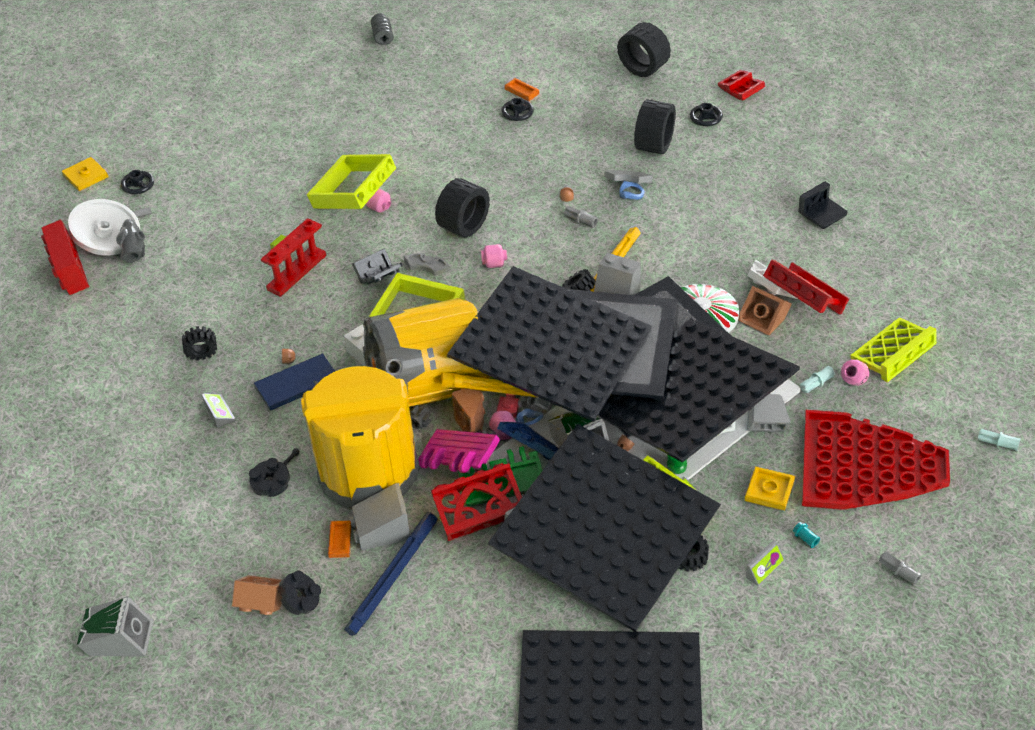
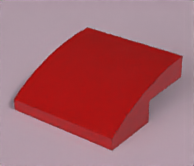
M739 70L720 81L718 86L725 92L743 101L763 89L765 82L754 79L752 72Z

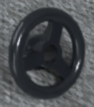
M513 98L502 106L501 112L508 120L522 121L528 119L533 114L534 107L530 102L522 98ZM507 108L513 111V116L506 112ZM529 110L525 115L519 116L522 111Z
M702 103L691 110L690 118L697 125L713 126L722 120L723 113L711 103ZM700 110V115L696 118L695 113ZM704 119H715L712 121H702Z
M132 170L121 180L122 190L129 194L144 193L154 185L153 175L140 170ZM144 177H147L149 179V183L147 185L144 184L142 181ZM135 186L140 187V189H130L128 187Z

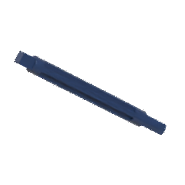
M432 512L425 513L354 612L351 620L344 628L349 635H356L360 628L364 626L435 526L438 518Z

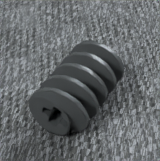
M382 13L375 14L370 21L374 40L380 45L390 44L394 39L390 20Z

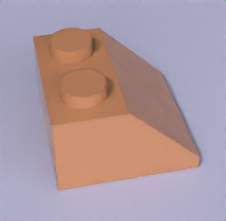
M752 286L741 309L738 321L770 335L785 320L792 303Z
M466 388L453 392L452 400L455 421L464 432L476 433L484 425L485 409L483 407L484 396L482 392Z
M252 575L235 580L232 606L239 607V611L251 612L253 609L260 610V614L272 615L273 612L280 609L282 604L280 601L282 599L281 592L278 593V586L281 580Z

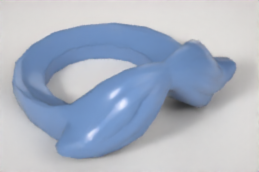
M625 180L619 189L620 197L623 199L639 200L642 199L645 192L639 184ZM632 186L638 188L641 193L634 194L623 190Z
M524 409L517 414L516 422H523L530 426L543 418V413ZM523 416L536 419L525 423Z

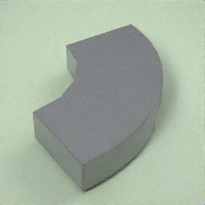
M607 170L604 174V177L613 181L625 180L638 184L651 182L653 179V175L627 170Z
M424 253L404 256V261L411 271L426 270L434 276L451 271V266L437 256H426Z

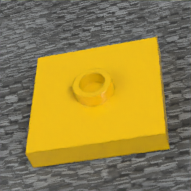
M92 157L62 170L63 176L78 191L109 177L108 173Z
M755 466L745 495V501L785 511L795 482V476Z

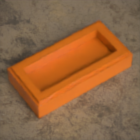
M517 78L504 85L505 90L527 101L532 100L539 94V89Z
M350 520L330 522L329 558L350 557L352 530Z

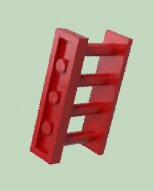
M307 218L261 258V262L272 267L274 279L266 285L267 291L281 297L327 256L325 250L316 247L314 234L322 227V224ZM308 240L309 248L304 252L302 244ZM296 250L297 259L292 262L291 254ZM284 261L286 268L280 273L279 264Z
M771 260L763 275L819 313H824L826 307H829L841 315L850 299L794 262H791L789 268L776 260Z

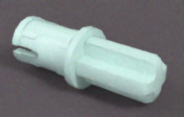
M826 366L818 373H813L809 379L800 384L801 391L808 393L818 386H823L825 381L834 377L835 372L833 368Z
M981 429L978 435V440L1015 451L1018 450L1021 438L1002 434L1003 432L999 434Z

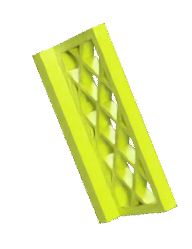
M899 317L850 355L851 359L865 363L869 369L881 374L882 380L889 382L936 344V328L929 326L927 329H924ZM899 325L906 327L905 329H896ZM919 333L918 336H911V334ZM908 334V337L897 338V335ZM890 335H894V337H895V338H886V339H884L885 336H890ZM907 342H909L908 344H906V345H904V346H899V343H907ZM896 343V346L885 347V344ZM873 345H882L880 348H871ZM896 352L893 355H886V353ZM884 353V356L873 357L872 354ZM870 354V357H860V355ZM874 362H883V363L881 364V366H879V365L875 364Z

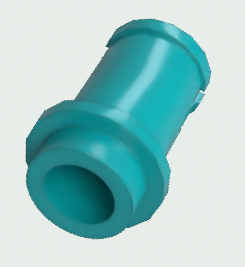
M799 522L793 529L795 537H800L811 548L815 547L820 542V537L807 528L808 525L806 523Z

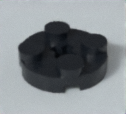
M269 458L267 461L257 464L249 471V483L253 492L257 495L274 497L282 494L288 487L290 480L289 470L285 464L279 462L276 458ZM269 476H273L272 481L265 479Z
M297 570L281 580L278 586V593L281 592L282 599L280 601L289 612L300 615L301 613L308 614L317 607L321 588L312 578ZM297 590H299L302 593L301 597L297 595Z

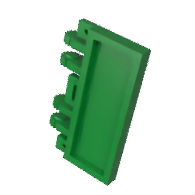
M523 446L519 447V455L522 460L515 463L513 452L511 449L507 450L509 464L521 495L527 492L542 472L537 451L529 452L530 459L527 460ZM506 458L490 461V469H493L495 465L500 463L507 464ZM482 464V465H481L482 470H485V471L490 470V469H487V465H486V464ZM471 466L469 469L470 473H460L458 470L459 478L473 476L475 473L474 468ZM504 477L494 480L495 484L502 482V487L499 489L501 492L508 486V480ZM511 489V491L505 496L509 498L514 497L515 495L513 490ZM474 490L468 497L466 506L471 507L488 503L493 496Z

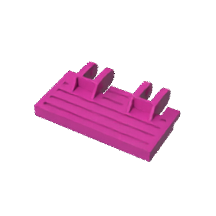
M436 429L418 458L421 468L426 469L429 467L436 470L442 463V465H449L451 472L459 470L460 473H467L471 466L472 468L479 469L482 464L487 463L500 439L495 434Z

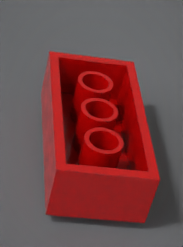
M60 219L41 227L43 232L41 238L46 245L44 248L48 256H50L48 260L51 266L54 267L51 269L55 278L60 279L59 284L62 290H67L68 294L72 295L89 288L90 286L76 245L71 239L63 221Z

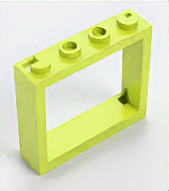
M390 154L342 155L306 195L315 209H362L395 171L396 166ZM352 171H372L354 193H333Z
M397 273L369 317L385 314L399 291L438 301H447L456 298L465 300L464 289Z

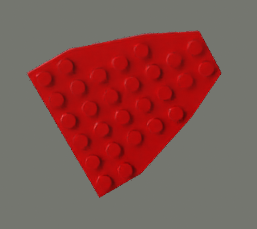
M806 409L802 506L846 510L909 499L949 487V450L936 446L927 440L924 443L913 438V434L884 424L876 426L870 424V420L865 418L863 421L854 419L852 414L846 412Z

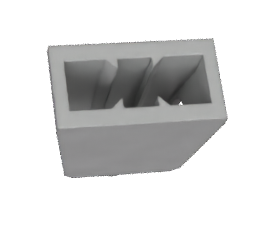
M769 394L748 410V431L785 432L790 424V418L780 394Z

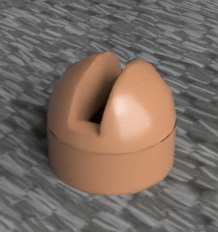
M564 187L560 192V199L565 202L573 200V190L569 187Z
M282 349V363H292L296 358L295 352L292 349Z
M623 434L617 442V446L626 451L631 450L635 445Z

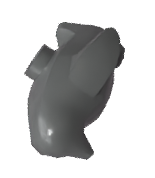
M130 219L123 222L120 232L116 237V242L120 245L122 252L120 258L127 263H133L145 256V235L137 224Z

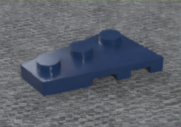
M500 422L497 427L503 433L541 453L547 460H551L559 447L523 422Z

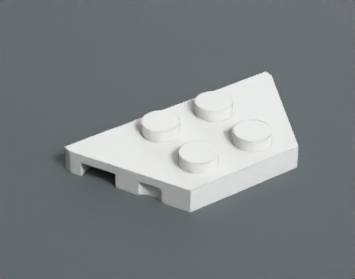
M755 260L747 275L753 279L755 284L766 287L767 291L773 295L778 294L798 299L765 278L763 275L767 266Z

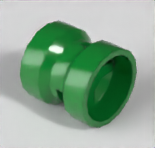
M667 455V469L674 474H681L686 471L687 460L682 463Z

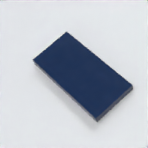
M322 353L254 382V386L271 411L303 397V393L311 391L310 389L315 387L313 381L320 382L321 377H326L335 372V370Z

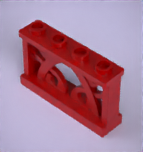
M509 463L497 464L493 469L477 471L473 476L467 478L460 477L454 480L453 483L447 485L440 484L431 490L448 541L503 523L505 521V513L513 509L522 498ZM504 477L508 480V486L501 492L499 489L502 487V482L495 484L494 480ZM511 489L517 500L515 503H512L505 496ZM474 490L493 496L488 501L486 513L480 514L472 507H464L468 497ZM453 495L454 499L452 501L448 500V503L456 505V507H445L442 504L443 498ZM499 500L495 503V505H499V508L493 510L491 508L492 504ZM462 512L473 513V518L466 519V515L468 514H462ZM445 513H454L453 525H448Z

